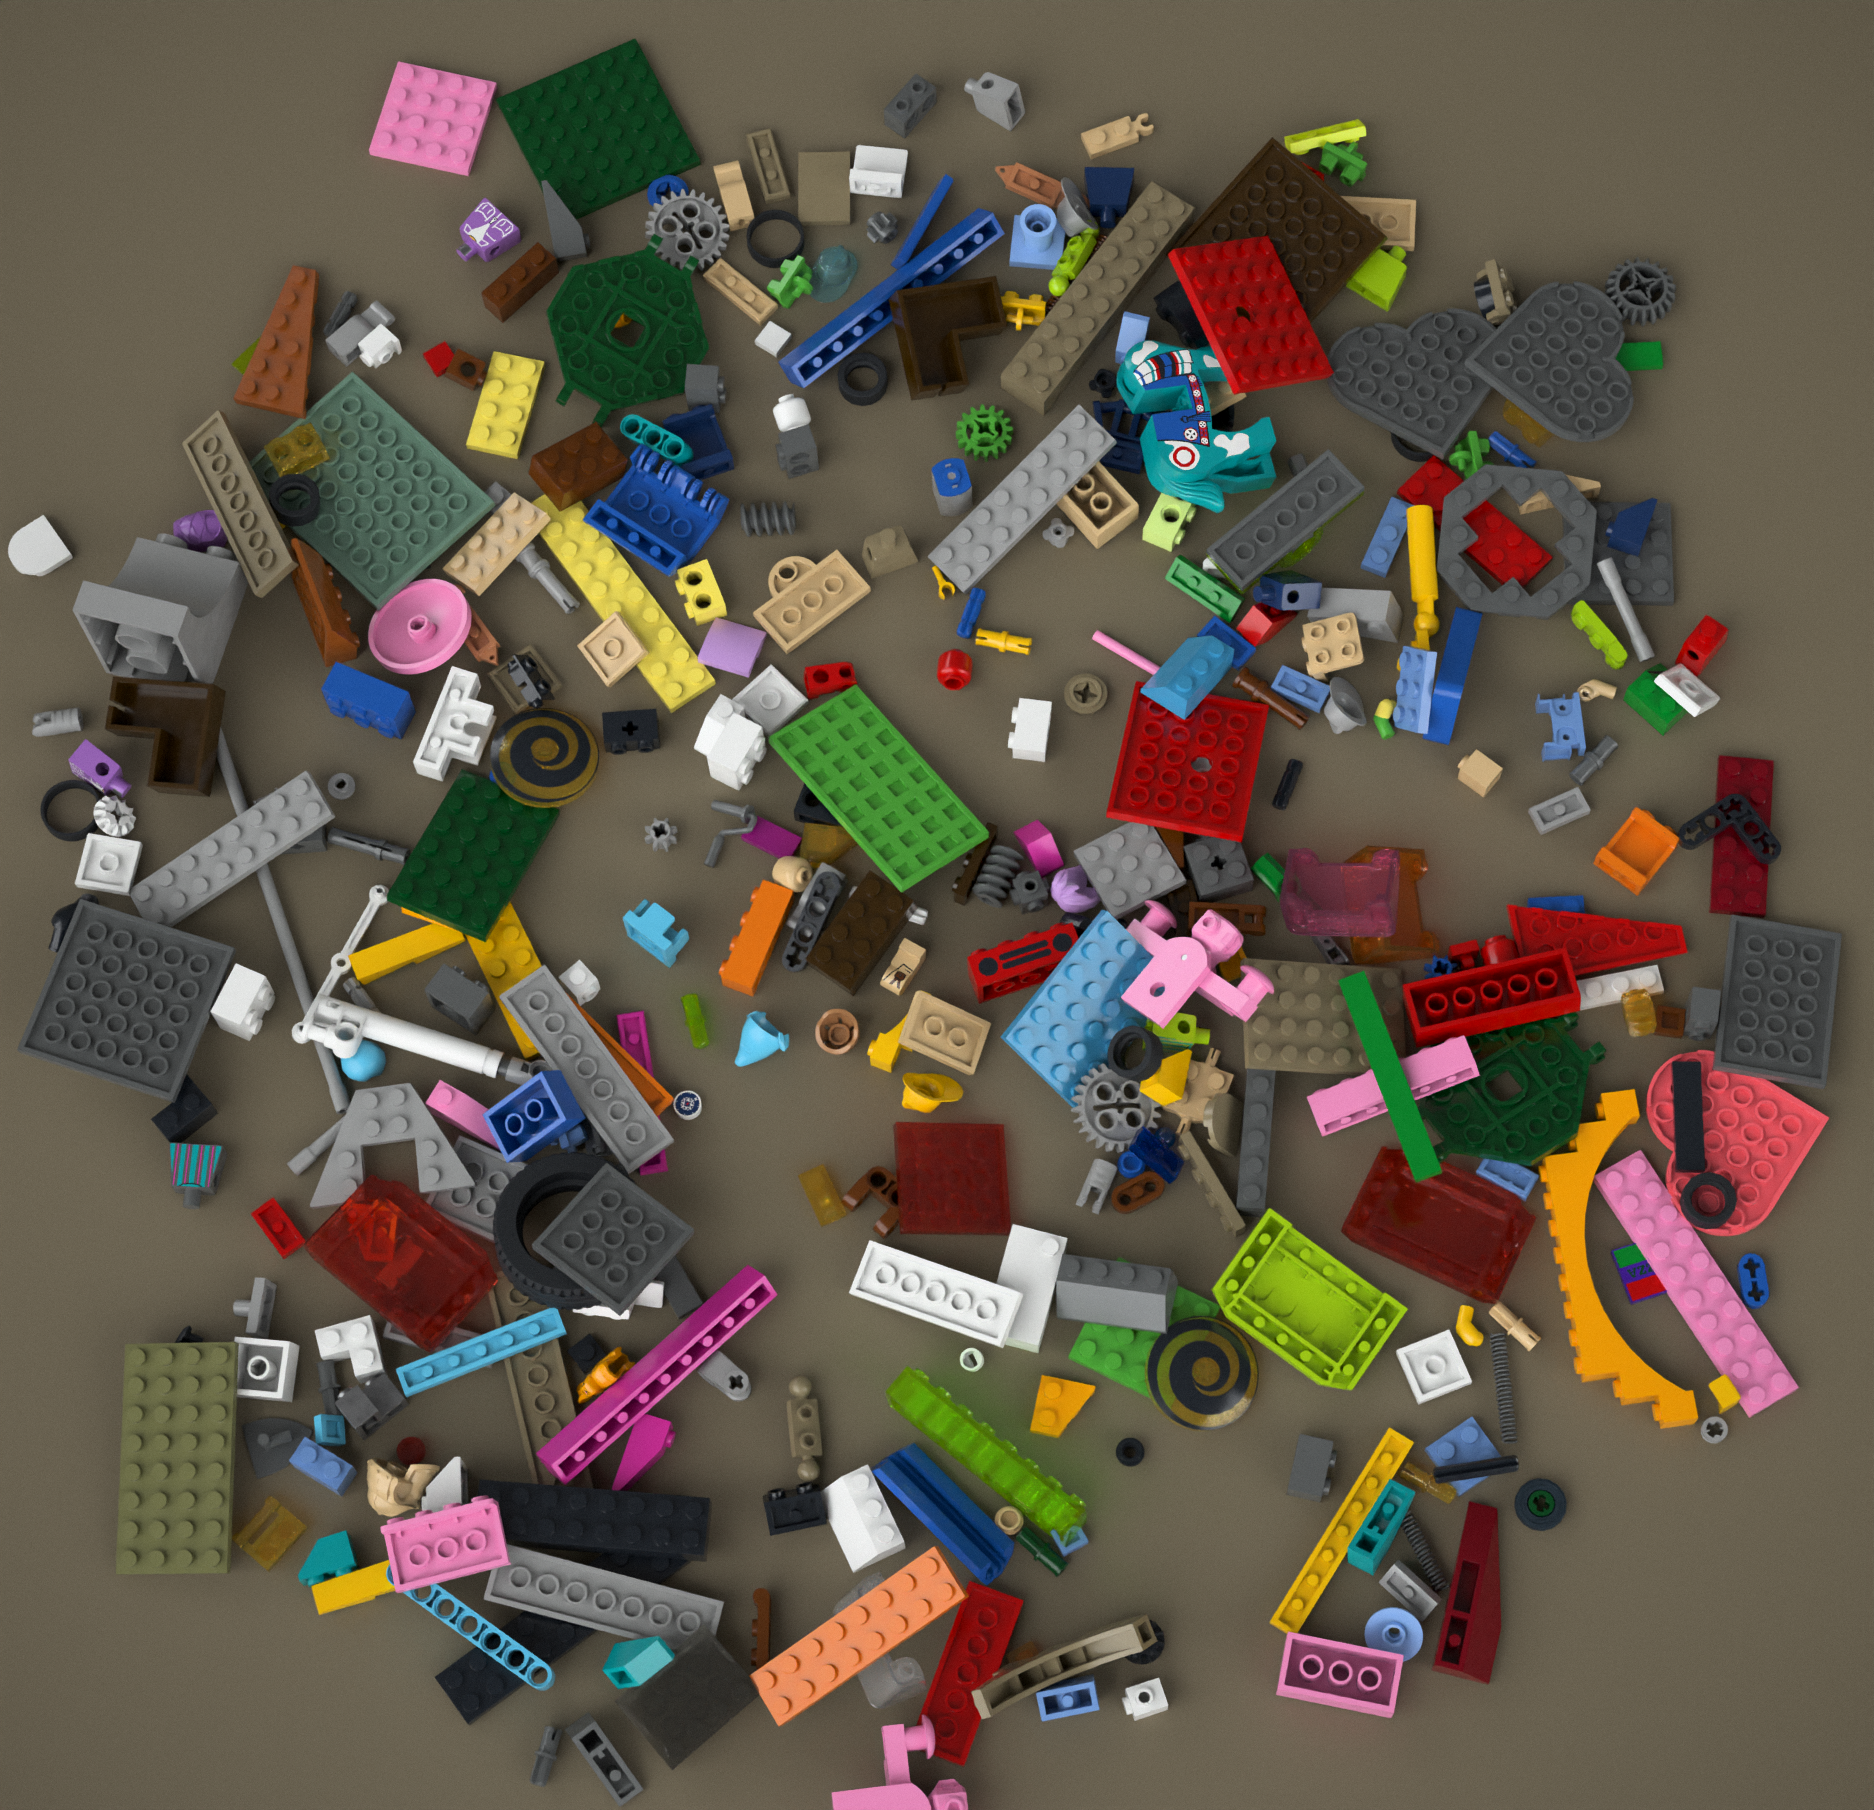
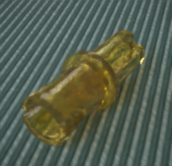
M1410 1461L1406 1463L1404 1468L1414 1473V1475L1402 1470L1400 1474L1401 1479H1405L1421 1488L1423 1494L1428 1492L1447 1504L1453 1501L1457 1493L1456 1488L1447 1483L1437 1484L1434 1480L1433 1472L1429 1474L1413 1465Z

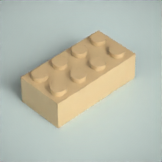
M1099 461L1056 504L1096 549H1099L1137 520L1139 514V504Z

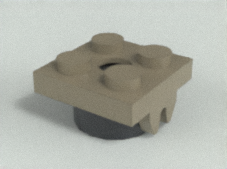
M1493 259L1485 262L1486 269L1477 273L1478 281L1474 282V290L1483 317L1494 326L1501 325L1519 305L1516 300H1513L1511 294L1515 292L1511 276L1508 277L1505 267H1500L1497 261Z

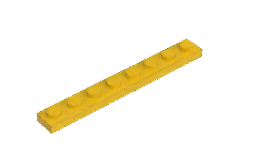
M1389 1427L1270 1620V1624L1286 1634L1288 1632H1299L1347 1554V1547L1389 1479H1393L1412 1448L1413 1441Z

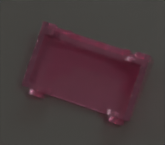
M1308 848L1289 849L1279 900L1287 929L1293 934L1302 936L1387 937L1393 935L1396 932L1398 915L1399 850H1379L1374 853L1372 863H1320L1317 854Z

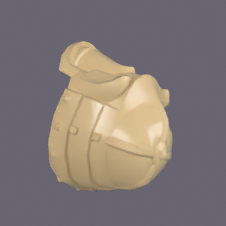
M373 1457L367 1461L368 1502L377 1511L378 1515L382 1514L389 1517H394L407 1510L420 1509L422 1496L426 1493V1487L433 1476L439 1472L440 1466L413 1464L408 1469L396 1462Z

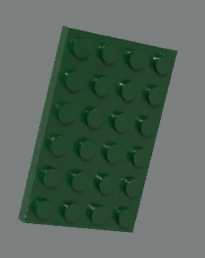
M461 769L387 893V901L483 942H487L558 819L560 810L543 802H534L521 798L502 785Z

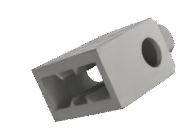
M986 72L979 81L971 77L965 84L964 90L973 95L976 110L1009 131H1012L1026 113L1019 84Z

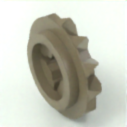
M1079 674L1071 678L1066 684L1064 699L1071 711L1078 712L1080 715H1093L1099 709L1102 710L1107 700V689L1104 682L1097 676ZM1089 686V694L1093 697H1088L1087 701L1083 703L1082 696L1078 694H1082L1086 687Z

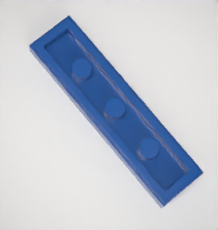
M947 174L935 186L893 259L891 266L897 270L909 260L952 185L953 178Z

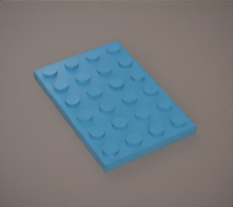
M1101 910L1009 1025L1001 1038L1072 1108L1078 1106V1103L1071 1100L1072 1097L1080 1095L1074 1089L1075 1086L1084 1085L1080 1078L1085 1075L1090 1077L1089 1070L1095 1068L1098 1071V1066L1103 1063L1108 1068L1107 1052L1114 1035L1124 1027L1132 1025L1145 1027L1147 1017L1125 1003L1121 996L1154 957L1107 910ZM1165 987L1156 989L1154 997L1161 996L1165 991Z

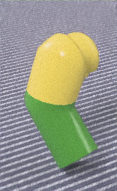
M1392 699L1382 700L1373 717L1383 740L1391 738L1395 734L1389 722L1397 704Z

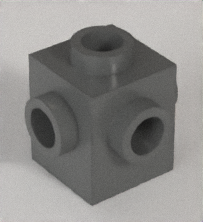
M1025 871L1018 874L1016 879L1012 880V890H1009L1014 906L1019 905L1022 915L1029 912H1037L1048 906V894L1051 893L1050 886L1046 877L1041 879L1039 871L1032 873L1031 871Z

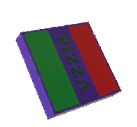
M1636 1243L1611 1250L1612 1259L1630 1305L1667 1293V1290Z

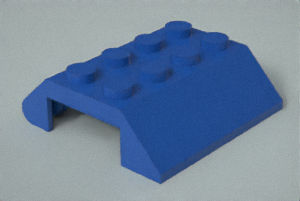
M641 443L630 456L631 468L605 502L600 499L596 501L583 518V522L668 577H671L677 573V569L686 567L691 563L718 527L729 503V498L720 492L717 493L711 487L705 492L702 501L699 502L697 498L703 482L699 479L695 480V476L681 467L673 466L674 463L670 460L663 463L657 475L654 471L659 462L660 454L656 451L652 453L651 448Z

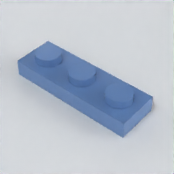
M1391 497L1361 563V569L1386 578L1407 531L1406 509L1415 505Z

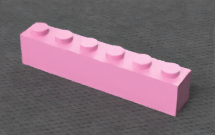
M1464 1035L1449 1038L1444 1043L1432 1048H1423L1417 1054L1407 1058H1398L1414 1100L1480 1075ZM1372 1069L1361 1076L1344 1079L1338 1085L1328 1089H1319L1312 1095L1307 1096L1322 1137L1388 1111Z

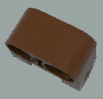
M876 1166L868 1170L852 1186L841 1203L851 1212H855L870 1195L888 1209L873 1227V1230L878 1235L886 1239L910 1212L913 1200L911 1190L886 1168ZM876 1177H882L886 1180V1183L881 1187H875L871 1184L872 1180ZM896 1195H904L907 1201L902 1205H897L893 1203L892 1199Z

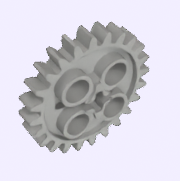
M681 189L680 196L678 197L671 191L670 200L662 196V206L654 203L653 209L655 212L649 211L648 218L651 221H646L645 228L649 229V231L645 232V238L651 239L653 234L663 238L654 255H661V259L665 262H670V265L673 267L678 265L680 271L690 255L699 260L697 266L701 271H704L705 262L712 266L714 263L712 257L716 259L721 258L719 250L725 251L727 245L724 242L729 240V235L724 233L729 231V224L723 223L726 221L727 215H719L722 206L713 207L714 198L705 201L704 192L699 198L695 197L694 189H692L690 196H686L684 189ZM692 210L696 213V216L688 218L683 212ZM676 213L679 217V220L672 214ZM666 224L673 225L676 230L673 232H666L663 230L662 227ZM683 227H684L685 230H687V231H689V230L691 229V230H692V234L690 235L689 232L683 233V232H682V231H683ZM707 230L712 236L703 238L699 235V232ZM695 242H696L699 246H701L702 249H698V248L696 247V245H695ZM680 245H688L691 251L683 253L678 247Z
M1103 1063L1098 1066V1071L1095 1068L1089 1070L1090 1077L1085 1075L1080 1078L1084 1085H1077L1074 1088L1080 1095L1071 1098L1072 1101L1078 1103V1106L1072 1108L1071 1112L1079 1113V1117L1073 1120V1122L1082 1123L1083 1125L1078 1132L1083 1133L1087 1131L1089 1134L1086 1142L1096 1139L1095 1148L1098 1149L1105 1144L1106 1152L1112 1151L1114 1146L1116 1152L1121 1153L1124 1151V1146L1128 1151L1134 1149V1143L1138 1147L1143 1145V1138L1149 1139L1152 1137L1148 1129L1154 1130L1158 1127L1152 1120L1161 1117V1114L1154 1111L1161 1104L1139 1091L1141 1081H1132L1117 1075L1112 1071L1110 1065L1107 1068ZM1125 1086L1132 1090V1099H1128L1124 1095ZM1098 1087L1106 1092L1105 1101L1097 1096ZM1115 1103V1106L1139 1104L1140 1106L1139 1109L1124 1108L1120 1111L1115 1108L1101 1111L1093 1110V1106L1107 1107ZM1127 1114H1131L1135 1118L1136 1123L1134 1127L1128 1125L1126 1121ZM1101 1115L1108 1119V1128L1101 1126L1099 1122Z

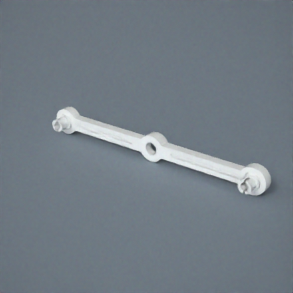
M375 885L370 889V902L341 953H337L332 957L331 971L317 996L319 994L330 996L340 976L351 970L352 965L348 955L355 952L379 907L388 902L386 895L389 890L384 885ZM343 960L346 964L340 967L337 965V962ZM316 998L303 1021L293 1026L292 1037L297 1043H307L311 1040L301 1041V1034Z

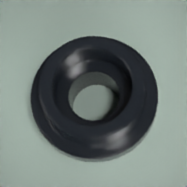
M1125 1438L1116 1447V1457L1124 1466H1136L1144 1458V1447L1135 1438ZM1132 1448L1136 1454L1133 1457H1127L1124 1452L1126 1449Z

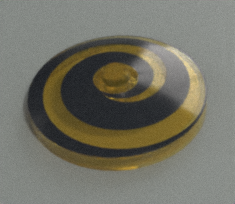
M554 708L530 709L514 715L499 728L491 744L490 765L497 784L514 800L533 807H557L576 800L592 785L599 767V748L590 728L576 716Z
M1193 1316L1170 1325L1167 1334L1160 1333L1155 1339L1146 1358L1145 1382L1152 1402L1169 1421L1188 1430L1212 1431L1233 1423L1246 1412L1257 1391L1259 1380L1258 1364L1250 1343L1234 1326L1214 1317Z

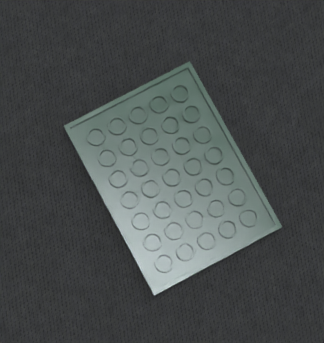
M353 372L306 412V419L299 418L249 462L268 501L272 484L284 475L297 473L305 475L315 482L319 488L320 495L318 515L312 522L306 525L288 527L309 547L321 554L323 560L330 564L343 579L378 611L495 507L494 501ZM289 490L279 497L280 506L291 511L301 510L307 507L311 501L310 496L300 490Z

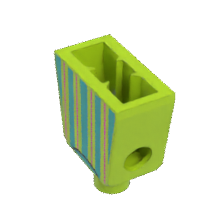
M1177 1012L1164 1029L1148 1018L1144 1027L1159 1037L1163 1045V1052L1179 1053L1186 1049L1190 1050L1194 1043L1208 1045L1210 1039V1028L1196 1027V1016ZM1144 1039L1142 1050H1146V1044Z

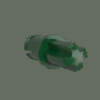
M1028 1527L1023 1528L1016 1536V1540L1034 1556V1561L1039 1560L1056 1577L1068 1566L1069 1563L1064 1561L1050 1548L1051 1544L1049 1542L1046 1544Z

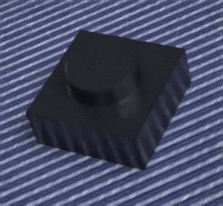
M591 1334L567 1350L584 1375L590 1372L606 1356Z

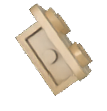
M1350 612L1302 625L1304 632L1302 644L1304 651L1308 653L1309 661L1306 662L1310 677H1314L1315 680L1324 684L1329 683L1328 672L1363 663L1364 654L1357 618L1354 613Z

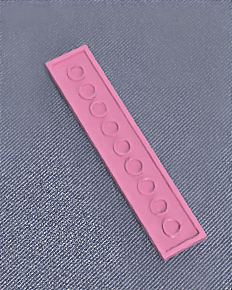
M1639 1150L1596 1174L1593 1179L1594 1184L1633 1243H1636L1667 1290L1668 1296L1721 1376L1726 1374L1741 1396L1739 1403L1748 1417H1752L1799 1388L1690 1223L1677 1211L1671 1201L1672 1196L1642 1151Z

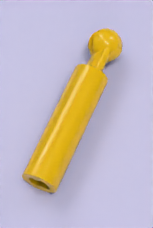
M1416 505L1406 509L1411 598L1413 602L1417 603V616L1414 619L1413 627L1415 631L1427 630L1429 638L1438 632L1440 626L1439 619L1434 614V601L1438 599L1433 508L1428 505Z

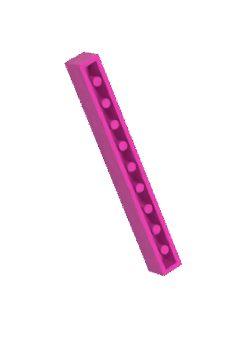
M749 1265L744 1267L543 1446L536 1455L549 1473L566 1485L773 1300L778 1294L765 1275Z

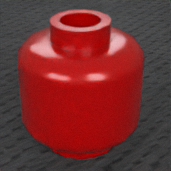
M952 649L941 654L937 664L938 681L949 690H959L967 686L972 678L973 662L971 657L959 649Z
M1505 935L1485 940V945L1480 950L1484 966L1519 958L1514 940L1506 938Z

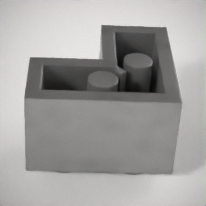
M385 1373L381 1376L375 1375L365 1384L366 1388L363 1390L358 1385L354 1388H346L338 1395L339 1400L335 1402L343 1416L363 1440H366L409 1405Z

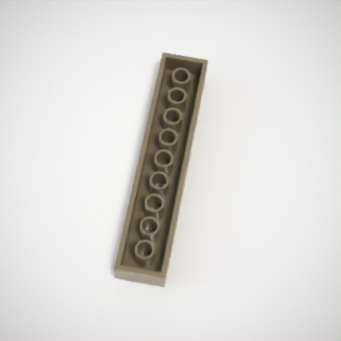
M1151 181L1001 374V389L1045 416L1120 319L1124 311H1126L1167 258L1166 254L1194 223L1195 208Z

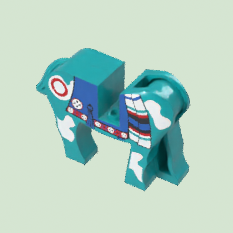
M1147 340L1135 344L1128 350L1124 362L1118 370L1116 380L1118 390L1132 414L1172 409V412L1152 414L1140 437L1147 476L1150 483L1158 491L1169 496L1179 497L1189 503L1203 506L1215 513H1220L1225 507L1222 492L1233 494L1271 487L1276 478V473L1270 451L1276 443V437L1270 417L1261 418L1253 426L1241 431L1224 432L1212 429L1211 410L1204 384L1209 381H1227L1211 346L1191 350L1154 340ZM1259 456V457L1256 458V459L1247 460V459H1249V458H1251V457Z

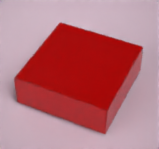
M444 341L423 353V357L435 376L439 377L446 373L454 354Z

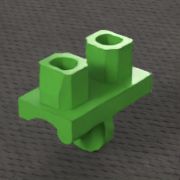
M1353 141L1349 147L1341 143L1337 147L1326 142L1319 163V171L1326 175H1331L1334 169L1337 168L1343 171L1339 180L1348 187H1352L1357 180L1363 181L1365 178L1367 163L1362 160L1363 155L1356 152L1358 143Z
M797 255L795 260L785 259L780 269L784 277L781 281L771 280L767 286L771 296L778 299L782 307L787 309L791 307L795 299L799 298L802 293L811 294L813 291V286L809 283L813 271L805 264L804 257Z
M1469 431L1467 433L1468 436L1459 441L1458 445L1455 446V453L1449 456L1450 464L1458 466L1459 471L1464 472L1465 480L1485 464L1493 465L1492 462L1482 461V456H1486L1489 453L1490 445L1488 439L1478 438L1477 431Z

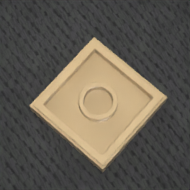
M615 611L577 645L608 687H612L650 653L618 611Z

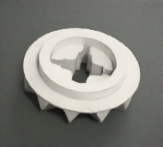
M116 795L103 797L94 807V819L99 828L115 837L127 835L134 828L133 825L136 817L132 814L133 808H129L126 805V800L121 801ZM114 809L116 814L121 816L118 820L115 819V815L111 814Z

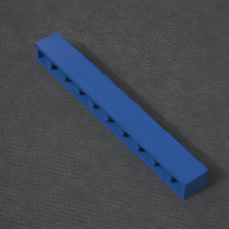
M980 208L975 210L778 361L790 383L805 388L891 322L893 317L889 299L896 290L940 284L1005 233L993 212Z

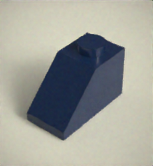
M1648 499L1619 512L1615 522L1610 520L1605 536L1610 537L1607 547L1638 557L1658 499Z

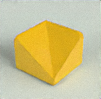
M1726 1374L1708 1385L1718 1400L1719 1414L1737 1405L1741 1399L1739 1392Z

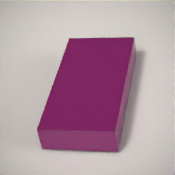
M757 816V822L753 831L741 836L742 841L778 859L783 856H794L802 843L801 837Z

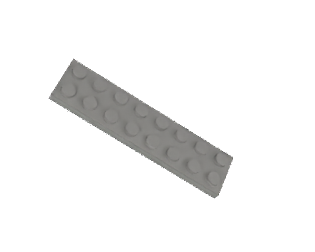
M1078 405L927 557L966 595L1078 483L1117 441Z
M306 770L132 887L129 895L143 919L173 927L336 816L313 776Z
M545 964L499 996L552 1070H561L580 1109L628 1174L674 1142L670 1133Z
M508 1544L507 1548L511 1564L491 1570L484 1600L635 1640L660 1636L670 1649L707 1659L710 1657L724 1605L723 1601Z

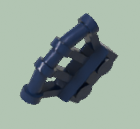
M1124 399L1100 403L1099 400L1093 401L1094 418L1102 427L1101 413L1115 412L1111 430L1106 431L1117 443L1099 462L1105 467L1140 475L1144 458L1140 438L1136 437L1141 418L1148 422L1154 413L1132 414ZM1123 413L1134 415L1128 435L1118 433Z

